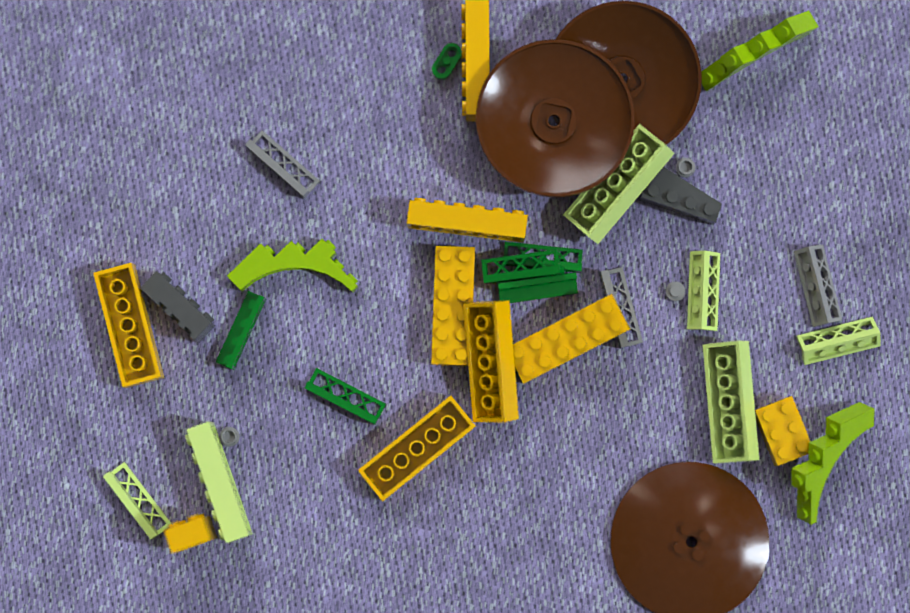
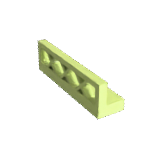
M705 250L690 251L688 330L717 331L720 253ZM710 256L713 257V266H712V267H711V265L709 264V262H710ZM710 276H711V278H712V285H711V286H710V284H709V277H710ZM709 296H710L711 299H712L711 305L708 304V297H709ZM708 316L711 318V326H707Z
M869 317L797 335V341L802 350L803 363L808 365L880 347L881 333L874 318ZM869 324L872 327L869 330L861 329L862 326ZM845 330L853 331L849 335L842 334ZM825 335L834 336L833 339L829 340L823 338ZM810 339L815 341L813 344H804L805 340Z
M125 462L103 476L150 539L156 538L168 528V525L171 524L170 520ZM123 468L128 473L127 482H121L115 476ZM130 485L139 487V498L130 496ZM141 501H149L152 504L151 513H143ZM153 516L161 517L166 523L158 531L153 526Z

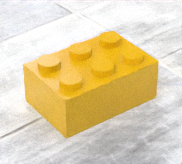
M792 396L755 410L757 425L774 466L782 465L809 454V442L811 441Z
M203 513L188 517V522L183 520L169 524V529L164 530L171 554L218 538L211 517L205 516Z

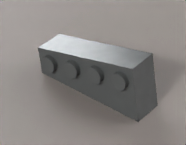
M665 167L660 170L643 190L639 198L640 201L711 225L716 223L722 205Z
M156 271L140 288L158 306H161L164 312L173 320H176L177 324L190 334L189 336L200 343L215 327L212 323L215 319L207 312L203 314L198 310L200 305L192 298L189 301L184 296L186 292L180 286L174 287L170 283L172 279L165 272L160 274Z

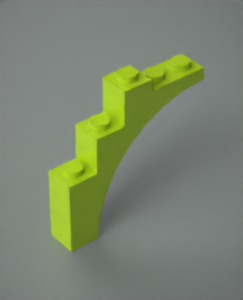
M810 11L786 18L772 29L761 32L748 42L733 47L723 54L720 59L701 71V84L705 91L711 90L757 60L807 36L819 27Z
M323 239L306 254H304L306 250L298 242L294 244L290 241L275 257L273 256L275 252L268 245L264 247L260 243L227 275L242 292L254 282L267 275L287 270H307L327 275L342 283L352 293L358 288L356 285L358 280L351 273L347 275L342 270L344 266L337 259L332 260L337 255L334 251L336 247L331 241L327 240L325 242Z
M858 402L826 417V435L809 442L808 461L791 468V486L797 488V518L810 525L817 522L818 506L826 480L843 451L859 435L874 426V408Z

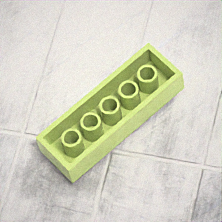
M639 124L633 132L629 149L617 169L598 186L581 193L563 215L590 239L599 244L675 153Z
M749 341L703 344L713 463L759 460Z
M208 421L186 429L188 434L185 435L188 445L193 447L194 453H192V458L195 465L198 464L201 472H198L201 483L206 485L207 491H205L207 501L209 503L212 502L214 510H211L215 522H219L220 529H218L221 540L229 543L252 535L246 512L214 422Z

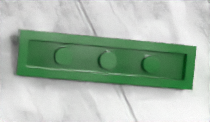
M505 242L503 257L508 256V246L517 247L521 254H525L530 249H536L538 252H541L540 250L558 249L559 259L563 260L560 261V266H564V272L581 273L583 249ZM569 253H578V262H567L564 257ZM546 257L542 261L548 267L555 266V262L548 260ZM528 258L523 265L527 268H533L537 261L533 258ZM509 260L506 266L517 267L518 264L513 260Z
M558 249L481 260L483 281L486 284L565 274L564 266H560ZM554 254L555 266H546L542 261L547 255ZM532 257L537 263L533 269H528L523 264L528 258ZM509 260H513L518 264L512 272L505 268ZM487 263H495L499 266L495 274L488 275Z
M575 272L498 283L500 301L509 300L511 304L578 294L577 274Z
M250 291L247 292L216 363L232 370L235 369L266 302L265 297Z
M316 368L310 381L305 386V389L375 425L386 406V403ZM318 373L326 377L328 385L318 387L313 384ZM342 385L345 394L340 396L334 395L331 386ZM329 387L330 392L324 390V388ZM346 388L352 390L353 392L347 393ZM359 394L363 403L358 405L351 404L348 395ZM364 397L369 399L370 401L365 402ZM375 402L381 405L376 416L368 412L366 404ZM364 405L365 410L359 408V406Z

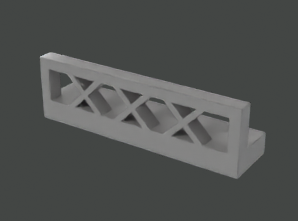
M263 130L253 140L250 139L245 144L255 156L304 199L320 182ZM262 136L268 140L269 149H261L256 145ZM272 151L283 153V162L274 161L272 159ZM286 164H295L298 174L290 175L286 171ZM309 176L314 182L306 189L301 184L300 177Z
M823 244L794 251L812 326L816 327L841 321L842 316ZM815 250L818 252L819 260L816 258ZM820 271L823 272L824 278L821 277ZM825 290L828 291L829 297L826 296ZM830 308L833 310L834 318L831 316Z
M623 267L601 271L600 277L606 296L613 294L616 300L615 295L618 290L626 294L627 299L623 305L618 303V305L621 307V311L625 309L631 313L632 318L628 325L630 329L636 332L638 340L628 342L626 332L617 336L620 349L643 343ZM619 272L621 282L617 287L612 284L610 274ZM622 283H623L624 290H622V289L620 288V286H621ZM632 321H633V323H634V327H635V328H633V327L630 326L631 323H632Z

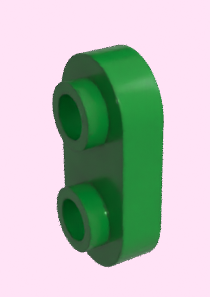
M449 43L442 49L432 66V73L435 78L445 80L453 72L462 56L461 48L457 44ZM450 51H454L456 55L454 57H450L448 53ZM440 67H443L446 71L444 73H439L438 69Z

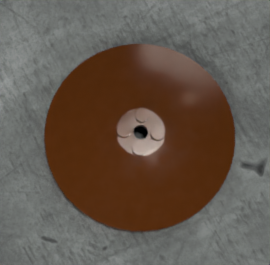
M622 0L602 3L574 17L556 37L557 40L573 41L592 48L607 58L620 74L624 73L627 75L626 84L634 105V130L640 124L667 145L682 132L692 118L701 92L702 75L700 60L687 32L676 20L662 10L636 1ZM553 116L555 122H556L557 125H558V124H559V119H558L557 117Z
M541 40L512 51L489 73L477 102V135L487 160L496 172L510 184L537 196L569 197L598 186L620 165L629 149L634 132V105L622 75L603 55L590 47L573 41ZM555 116L559 119V124L551 126L548 119Z
M679 462L659 467L647 473L626 492L617 507L612 521L610 533L611 555L616 572L627 591L640 604L652 612L727 613L740 605L759 583L768 560L769 531L765 515L758 500L737 477L713 465L699 462ZM689 536L696 538L697 544L695 547L690 548L686 545V539Z

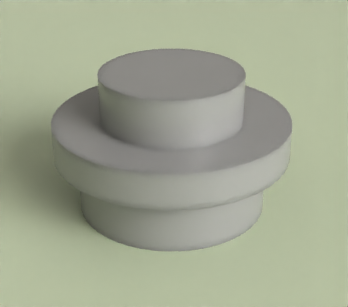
M689 158L680 159L676 164L677 174L685 178L690 177L695 172V163Z
M671 282L666 287V296L671 301H679L685 295V287L680 282Z
M226 427L220 433L221 443L228 447L236 445L240 439L239 432L233 427Z

